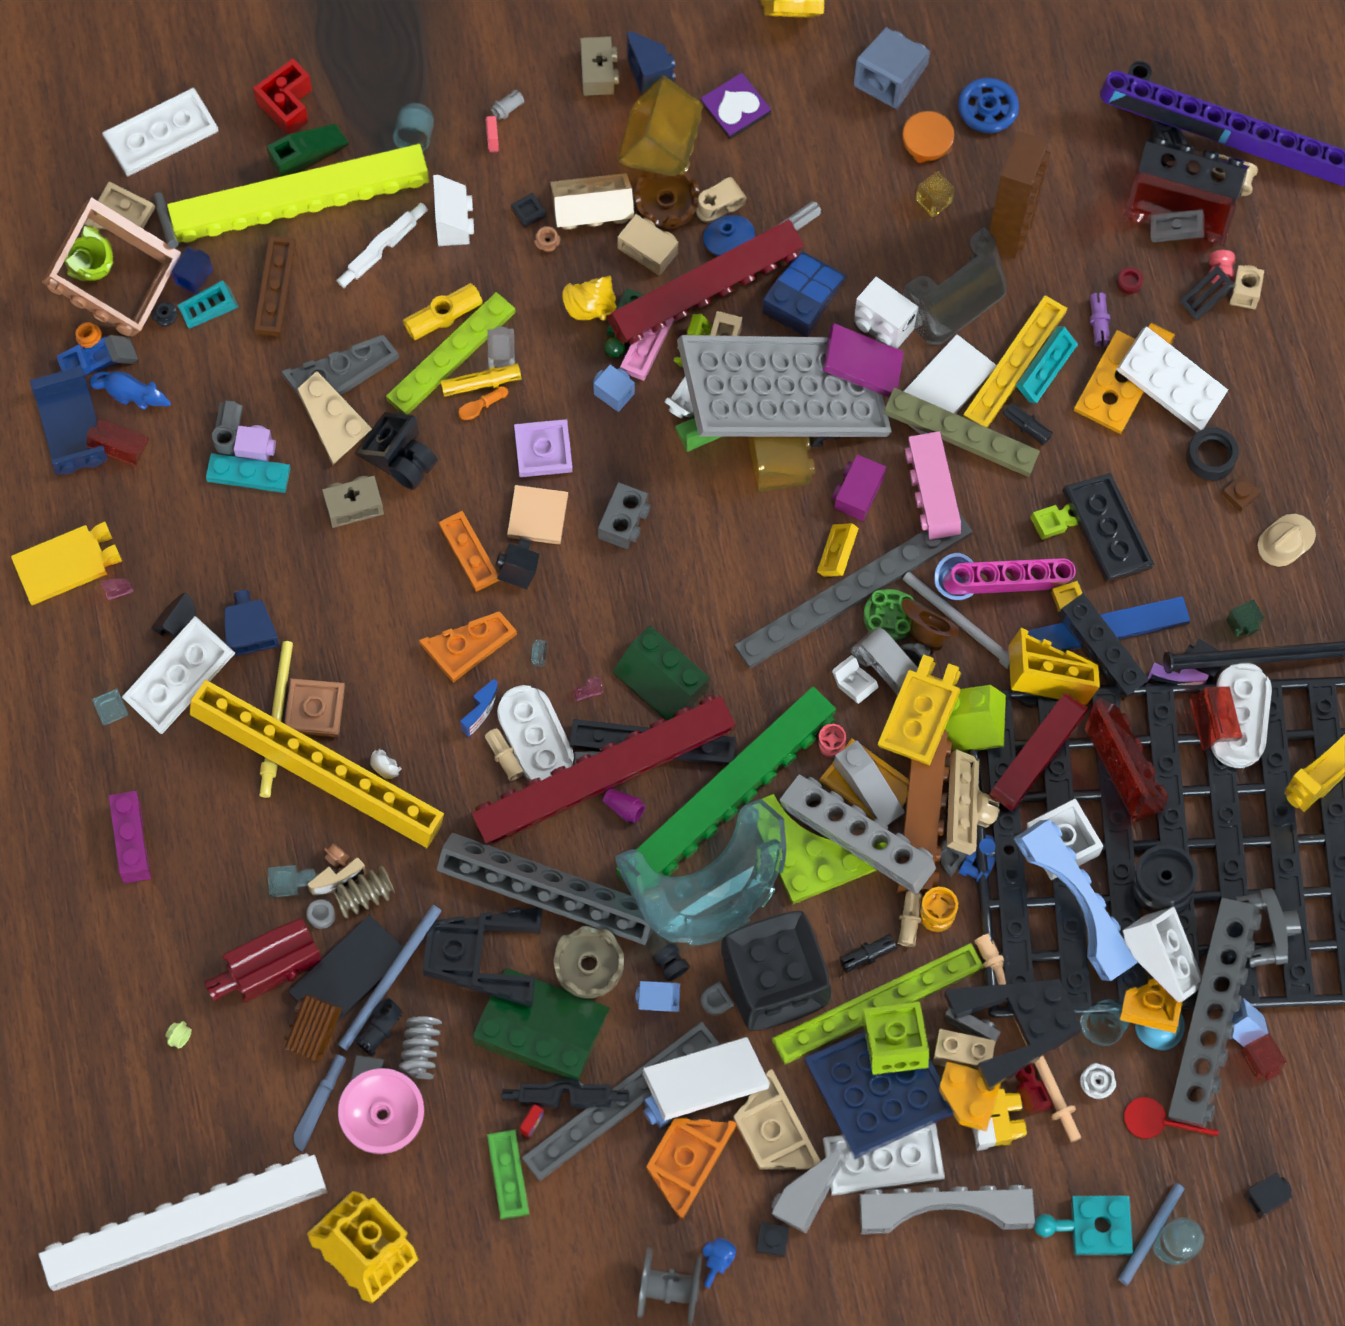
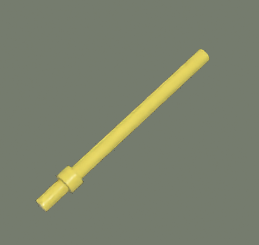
M289 641L282 642L271 717L280 722L282 721L293 643ZM266 757L264 762L261 763L260 775L262 780L259 796L269 798L278 765Z

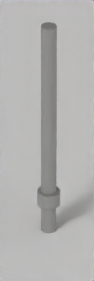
M910 571L905 574L902 580L1000 659L999 663L1006 669L1010 668L1009 650H1004Z

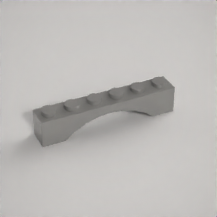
M1024 1185L1008 1186V1190H996V1186L979 1187V1191H968L967 1187L951 1188V1192H939V1188L922 1189V1193H911L910 1189H896L892 1194H882V1190H867L859 1198L861 1234L890 1233L899 1224L915 1215L940 1209H955L975 1213L992 1221L1003 1230L1032 1229L1035 1224L1032 1189H1025Z

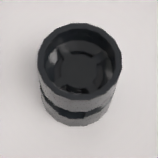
M413 439L402 450V457H396L388 467V471L402 486L415 490L424 479L423 473H429L438 462V459L428 447Z

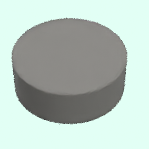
M320 899L313 901L308 906L307 918L313 927L324 929L334 922L335 911L330 902Z

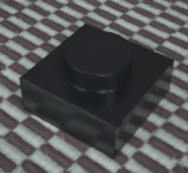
M761 1223L756 1253L785 1257L789 1227Z

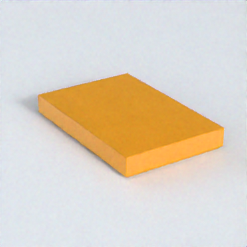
M852 738L849 741V743L845 746V748L854 743L856 740ZM862 746L878 767L903 808L908 797V778ZM833 762L819 779V782L831 791L839 794L850 805H856L866 813V816L874 821L875 818L836 770Z

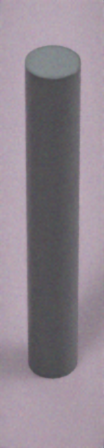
M157 192L153 195V199L169 248H176L178 242L163 194Z

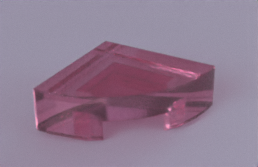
M117 578L102 581L104 591L109 600L132 593L133 591L131 582L127 579Z
M600 676L588 679V685L584 687H576L574 690L576 701L602 694Z

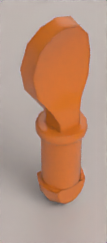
M503 386L497 387V390L481 396L480 400L463 405L459 409V417L464 420L474 419L480 414L484 406L488 408L492 403L504 399L508 395V389Z

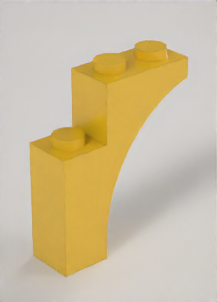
M1345 734L1316 761L1304 769L1301 768L1293 776L1284 792L1292 806L1300 808L1305 812L1319 797L1322 799L1345 777Z

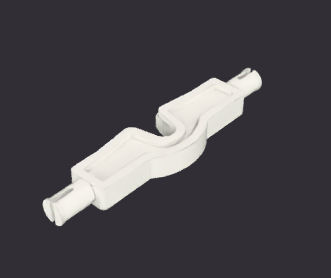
M419 203L411 212L407 211L391 227L381 232L369 244L366 250L349 264L348 270L337 279L338 284L345 288L354 278L358 279L381 259L385 246L394 247L416 226V221L428 211L426 206Z

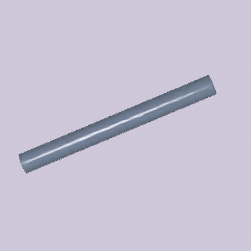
M1175 1183L1118 1278L1121 1283L1128 1285L1185 1189L1180 1184Z

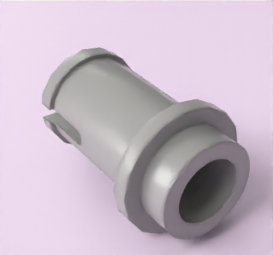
M513 90L512 93L501 101H495L491 111L498 120L506 119L510 112L524 104V98L517 90Z

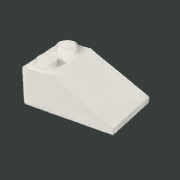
M1174 906L1147 914L1123 930L1125 944L1131 950L1133 957L1177 1002L1184 1001L1200 989L1202 975Z

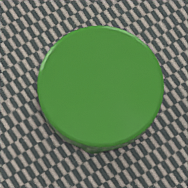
M894 589L875 591L864 608L863 621L867 631L869 632L880 627L895 642L907 638L911 634V618L902 609L901 602L904 599L914 600L913 597Z

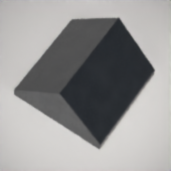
M384 412L355 454L390 475L388 467L396 457H402V450L410 440H415L419 434L417 418L414 415Z

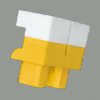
M999 1089L987 1132L973 1128L977 1151L985 1150L992 1146L1010 1145L1012 1140L1026 1136L1027 1131L1024 1119L1010 1121L1008 1112L1020 1111L1022 1109L1019 1093L1005 1094L1004 1089Z

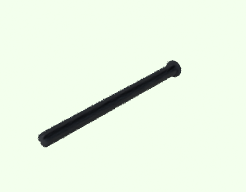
M1345 641L1173 655L1170 652H1165L1163 666L1165 672L1170 674L1173 670L1344 657Z

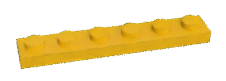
M1046 295L1043 297L964 413L963 418L986 428L990 426L1015 389L1020 378L1066 314L1067 308Z

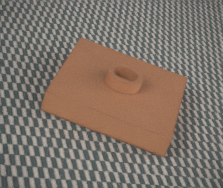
M290 678L285 724L304 735L339 737L345 683Z

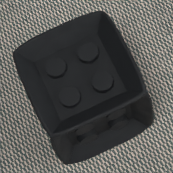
M803 911L783 913L738 928L722 938L721 955L724 959L726 975L741 1017L749 1031L767 1029L802 1018L829 1004L832 988L829 982L827 967L812 926Z

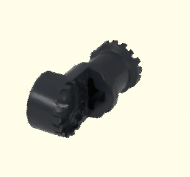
M392 998L383 999L376 1005L373 1011L374 1018L370 1022L371 1026L361 1038L357 1037L355 1039V1043L360 1048L364 1047L363 1050L372 1057L376 1054L375 1050L384 1039L391 1037L389 1030L400 1020L399 1016L402 1017V1009Z

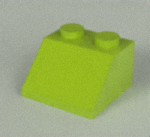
M992 685L960 689V694L945 727V731H948V740L952 741L951 748L953 752L956 749L968 752L971 749L984 750L1004 747L1005 694Z

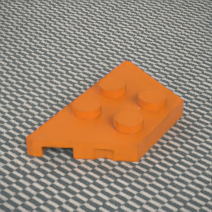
M674 1118L650 1159L646 1169L680 1219L683 1220L734 1132L737 1126L736 1122H711V1120L703 1119L693 1121L686 1118Z

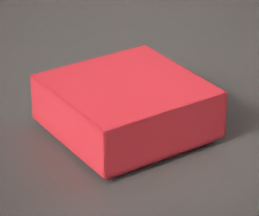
M490 116L486 119L488 150L494 152L499 151L496 116Z

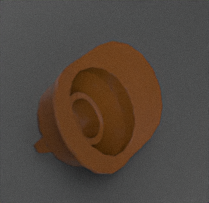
M904 599L901 602L902 609L911 618V635L918 643L921 642L929 646V648L939 651L949 637H956L959 634V628L952 621L936 614L919 602L911 599Z

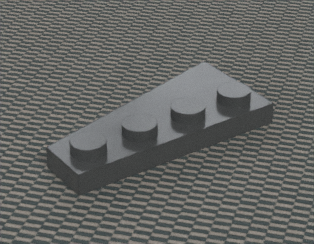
M381 335L353 345L351 349L340 353L336 351L328 354V357L315 362L313 360L308 361L296 369L291 370L289 368L283 370L282 376L300 398L297 389L318 371L337 393L342 396L399 359V354L387 338Z

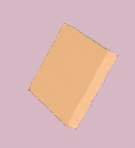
M515 485L507 533L508 538L520 539L521 536L531 541L561 545L568 492Z

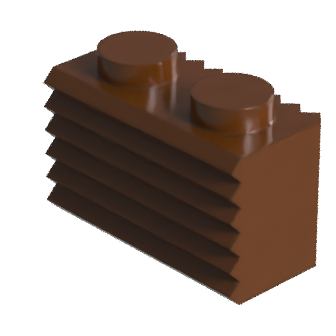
M305 995L304 999L301 998L295 1007L297 1017L294 1025L291 1024L285 1032L284 1040L287 1042L284 1048L312 1060H322L342 1007L314 995Z

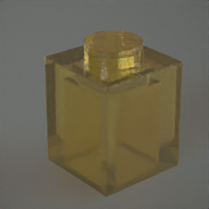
M937 170L918 185L916 200L934 217L952 203L955 187Z

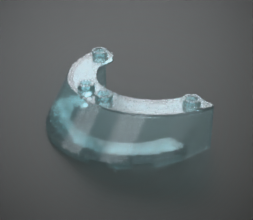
M762 799L743 806L738 813L734 833L724 851L707 867L687 876L669 877L655 872L650 868L644 856L638 850H629L616 855V863L642 916L656 933L674 943L685 942L689 945L712 943L721 940L732 931L749 923L750 920L748 918L759 906L764 907L774 893L775 888L773 885L778 873L783 872L786 859L784 818Z

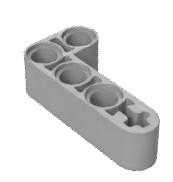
M880 627L869 631L850 649L852 655L860 664L866 667L872 665L897 696L908 670L914 672L918 670L916 665L891 636Z

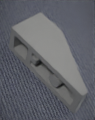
M855 741L835 755L833 766L875 819L888 826L905 814L904 809L878 767L858 741Z
M836 1150L788 1185L782 1194L778 1193L771 1206L774 1209L772 1214L775 1218L807 1233L846 1158L844 1154Z

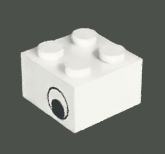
M875 277L857 298L854 322L861 331L869 332L876 337L877 341L897 349L914 330L918 306L878 277Z

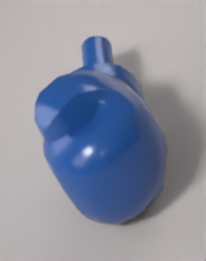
M723 1238L707 1242L703 1248V1255L707 1259L705 1265L711 1268L703 1284L710 1288L717 1271L724 1274L725 1269H728L736 1255L735 1246Z

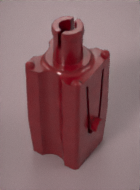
M299 918L270 930L223 954V960H227V971L204 981V984L213 1001H217L219 998L237 989L240 994H244L243 1001L248 1002L288 981H294L298 975L321 961L320 952L303 919Z

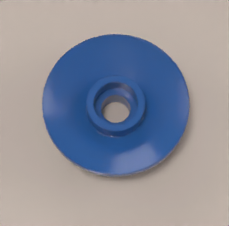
M728 215L711 222L704 232L703 240L705 247L710 253L720 256L754 238L755 231L753 225L747 219L741 216Z

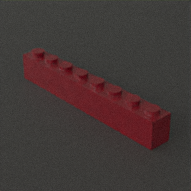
M789 219L611 312L606 318L620 343L624 344L629 341L630 345L645 338L643 333L651 329L655 333L666 327L665 321L671 318L678 321L689 315L688 309L696 306L699 310L711 303V297L718 294L721 298L734 291L732 286L740 282L744 286L756 279L754 274L762 271L765 275L778 268L777 262L784 259L788 263L799 257L798 251L805 246Z

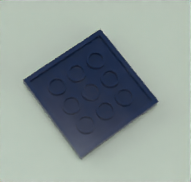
M865 1032L804 1058V1062L854 1160L954 1114L947 1100H944L939 1092L941 1079L930 1058L928 1068L872 1075Z

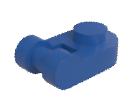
M985 835L986 838L979 843V849L982 853L990 855L995 851L996 845L993 836ZM975 851L971 855H967L959 870V874L965 877L969 875L977 879L976 882L978 883V879L983 872L981 871L978 876V869L973 865L974 861H976ZM995 856L987 857L988 870L984 873L986 878L996 862Z

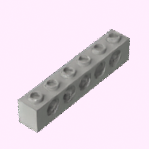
M799 774L780 798L783 809L917 895L936 869L932 854L922 847L916 849L910 845L911 842L900 833L894 835L888 831V827L880 820L874 819L872 821L865 816L866 813L858 806L852 805L850 807L843 802L844 799L836 792L830 791L828 793L823 790L822 785L814 778L808 777L806 779ZM821 801L817 807H809L811 802ZM837 814L843 815L839 821H831L833 816ZM859 828L865 829L863 834L853 835L855 830ZM882 842L887 843V846L884 849H875L877 844ZM902 857L910 858L905 864L897 863Z

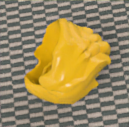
M608 275L600 279H592L589 282L582 283V285L575 284L573 286L571 283L567 284L563 290V302L569 315L576 320H591L598 317L605 321L606 316L616 309V297L612 290V277Z

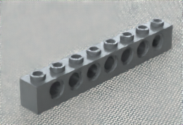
M453 832L442 847L436 870L601 930L607 929L615 935L646 945L654 929L660 906Z
M1225 898L1221 899L1168 1115L1174 1121L1206 1128L1207 1121L1211 1122L1213 1119L1215 1106L1212 1105L1214 1094L1219 1093L1222 1081L1218 1076L1221 1066L1225 1067L1228 1058V1050H1225L1227 1039L1231 1040L1234 1034L1235 1023H1232L1234 1012L1239 1011L1242 999L1238 994L1241 984L1245 985L1248 976V968H1245L1247 957L1251 958L1254 952L1255 942L1252 941L1254 930L1258 931L1261 923V914H1258L1259 910L1253 904ZM1234 926H1242L1243 933L1237 938L1230 937V931ZM1236 953L1237 958L1233 964L1225 965L1223 963L1226 954ZM1221 980L1230 981V987L1225 992L1217 991V984ZM1215 1007H1222L1223 1015L1219 1019H1211V1010ZM1209 1034H1215L1217 1037L1216 1043L1211 1047H1205L1203 1044L1204 1038ZM1203 1061L1209 1062V1071L1203 1075L1198 1074V1064ZM1195 1089H1202V1099L1198 1102H1191V1092Z

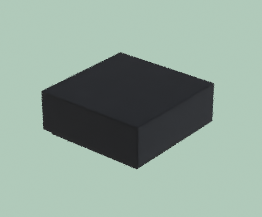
M533 192L511 204V210L524 228L546 217L545 209Z

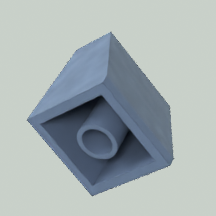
M885 28L858 57L854 86L898 109L928 65L930 51L924 45L914 43L905 38L900 32Z

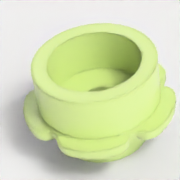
M186 1022L173 1023L169 1027L166 1037L168 1038L167 1043L170 1046L181 1048L186 1044L191 1035V1029L186 1026Z

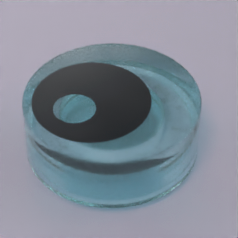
M536 639L534 641L531 655L533 666H545L548 648L547 640Z

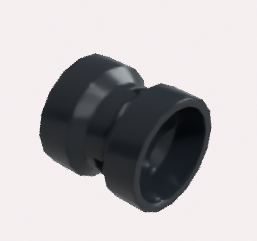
M675 943L663 947L652 957L656 966L662 968V975L667 982L677 979L690 968L687 960L682 959L679 955L680 950Z

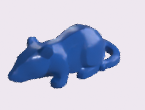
M98 372L90 379L89 384L93 389L105 388L112 398L122 404H128L129 401H133L140 409H146L147 404L163 407L171 405L168 398L156 388L154 382H150L149 385L142 383L125 372Z

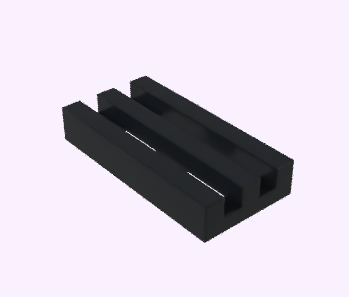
M1217 265L1179 301L1193 318L1198 321L1228 294L1236 284L1223 271L1221 266ZM1217 275L1221 277L1191 305L1188 303ZM1223 283H1226V285L1222 289H1220L1209 301H1207L1197 312L1195 311V309L1198 308Z

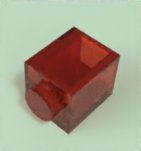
M1270 1033L1245 1045L1241 1051L1257 1081L1264 1078L1270 1081L1282 1074L1281 1069L1287 1063Z

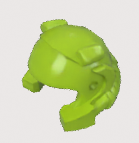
M90 226L82 228V238H76L64 260L68 269L67 275L81 281H95L108 275L113 265V252L110 242L106 237L104 238L98 233V229Z

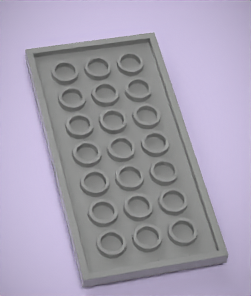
M681 335L677 340L699 436L887 437L892 432L888 416L883 414L885 403L882 394L822 371L828 338Z

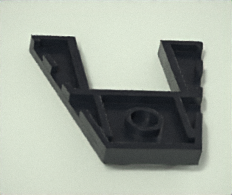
M536 906V908L521 910V907L508 909V912L491 915V912L480 913L479 917L465 919V916L435 920L427 932L423 975L532 1007L535 977L480 973L485 931L540 934L543 908Z
M1060 979L947 989L944 992V997L955 1019L1007 1002L1027 1044L1026 1047L978 1063L977 1068L988 1092L994 1090L995 1086L1004 1080H1009L1015 1076L1019 1070L1027 1065H1032L1038 1061L1042 1055L1051 1049L1052 1051L1082 1031V1025Z

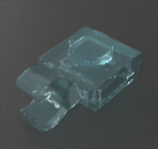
M296 865L268 868L270 897L299 895L298 887L308 886V883L317 877L315 869L303 870L297 873Z

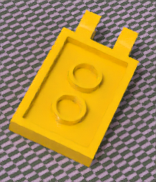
M106 522L96 525L91 531H88L86 525L11 556L31 605L105 576L107 573L104 567L122 562L115 544L106 548L103 552L100 549L98 543L112 539Z
M923 654L917 672L908 670L879 739L878 746L930 766L960 694V688L954 685L958 682L961 672L959 667L948 664L943 679L931 675L936 665L933 662L934 658Z

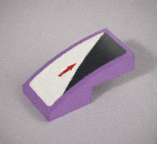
M1154 663L1148 676V682L1200 685L1206 683L1209 675L1195 669H1181L1180 673L1173 671L1167 674L1163 666Z

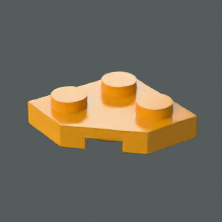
M1153 978L1149 980L1147 985L1138 989L1134 987L1126 991L1120 1020L1176 1033L1182 1001L1177 1002Z
M947 1062L939 1092L944 1100H947L959 1124L987 1132L1001 1083L995 1086L994 1090L988 1092L979 1070Z

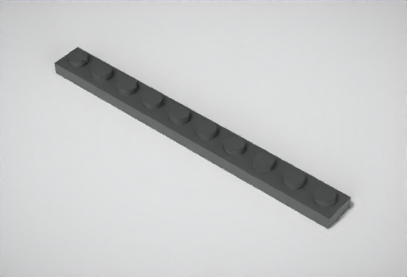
M959 513L961 520L960 535L929 540L927 530L921 532L735 644L734 649L750 670L871 597L875 591L886 588L904 577L907 572L914 571L972 536L973 531Z

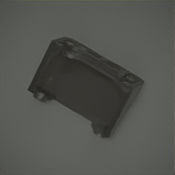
M985 227L977 231L970 239L969 246L973 255L969 257V263L940 285H937L929 277L918 276L904 286L903 296L918 306L914 330L930 345L944 343L1006 295L1008 283L996 240Z

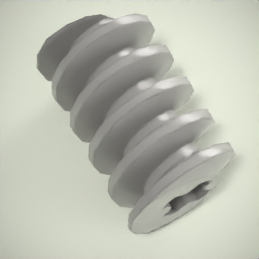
M420 1016L406 1020V1026L409 1029L404 1031V1037L408 1040H405L402 1044L406 1051L401 1053V1059L405 1062L399 1064L400 1071L415 1078H434L433 1074L426 1071L427 1069L435 1068V1064L428 1061V1058L437 1057V1053L431 1051L430 1047L439 1045V1042L431 1039L432 1036L440 1035V1031L433 1028V1025L442 1024L439 1019Z

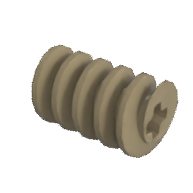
M382 865L378 868V876L373 870H369L368 880L360 874L358 875V884L351 878L348 879L347 889L342 883L337 884V893L334 890L333 893L345 918H348L349 908L358 914L359 904L368 910L369 900L379 905L380 895L386 901H389L390 891L395 894L389 876Z

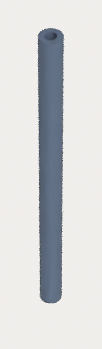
M435 905L430 907L338 1043L341 1048L347 1051L373 1013L376 1005L382 1000L440 914L441 910Z

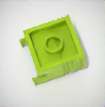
M920 1002L862 1010V1021L872 1075L929 1067V1047Z

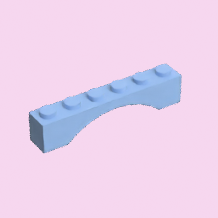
M1040 820L1013 839L1029 863L1041 866L1055 874L1074 894L1083 911L1087 925V957L1101 980L1112 981L1138 962L1119 933L1121 930L1120 925L1112 916L1109 917L1104 909L1106 907L1105 901L1098 893H1094L1089 885L1091 883L1090 877L1083 869L1080 870L1075 860L1077 858L1074 851L1068 845L1065 846L1060 836H1062L1059 827L1054 822H1050V820Z

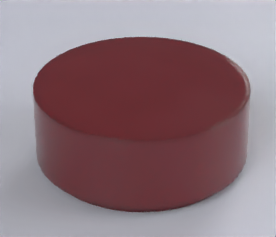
M1126 267L1118 274L1117 287L1125 294H1135L1140 291L1144 278L1138 269Z

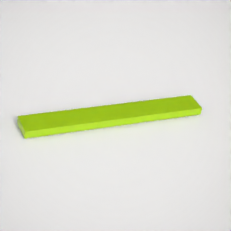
M970 943L772 1038V1042L784 1065L863 1028L862 1010L917 1002L983 970L984 966L973 945Z

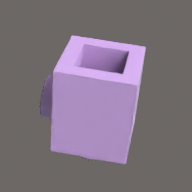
M259 425L251 427L238 426L234 446L235 457L269 461V456H274L276 441L272 440L269 429Z

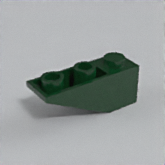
M331 124L289 134L266 147L269 162L279 177L295 174L348 146L349 143L337 124Z

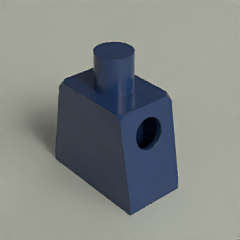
M248 590L235 592L233 594L235 605L225 608L226 645L235 652L232 657L280 647L277 633L263 601H251Z

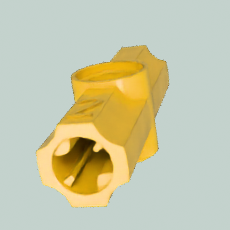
M470 283L448 296H437L432 300L431 305L403 319V324L410 337L415 341L439 327H450L456 318L482 305L483 301L476 287ZM442 309L449 311L446 314L437 313L439 310Z

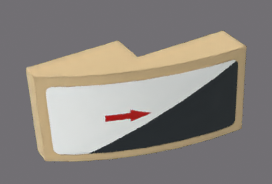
M357 857L337 874L328 867L308 883L309 891L313 896L331 893L333 890L336 891L338 883H342L346 887L348 886V879L351 878L355 882L358 880V875L362 874L364 876L366 874L365 865Z

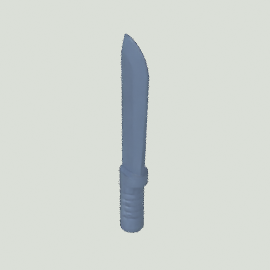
M340 1055L335 1056L325 1080H321L312 1101L294 1133V1143L302 1152L346 1061V1058Z

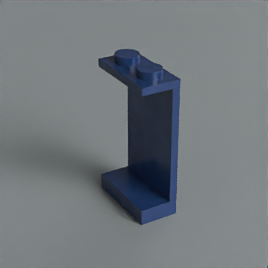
M82 366L30 380L56 475L71 474L76 469L97 467L102 462L108 461Z

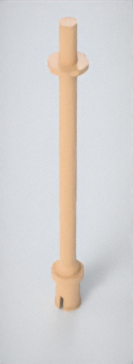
M989 934L977 938L975 944H977L983 959L987 960L983 963L984 968L991 966L995 970L998 985L1006 984L1005 972L1003 970L1004 958L998 954L999 952L994 941L992 940L991 942ZM1042 1055L1035 1062V1065L1056 1108L1052 1119H1061L1070 1141H1077L1081 1136L1071 1116V1113L1076 1108L1075 1106L1066 1105L1048 1064Z

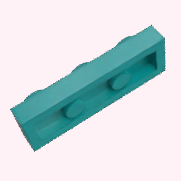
M1056 327L1016 384V387L1029 403H1037L1078 345L1065 327Z
M211 453L206 480L207 482L286 493L290 465Z

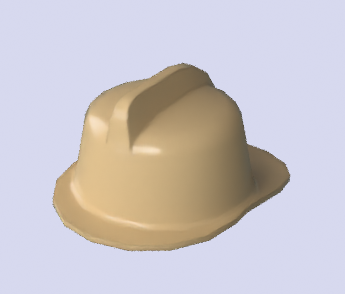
M1287 514L1269 526L1259 537V554L1270 565L1277 567L1287 566L1314 544L1316 537L1315 528L1310 520L1304 516Z

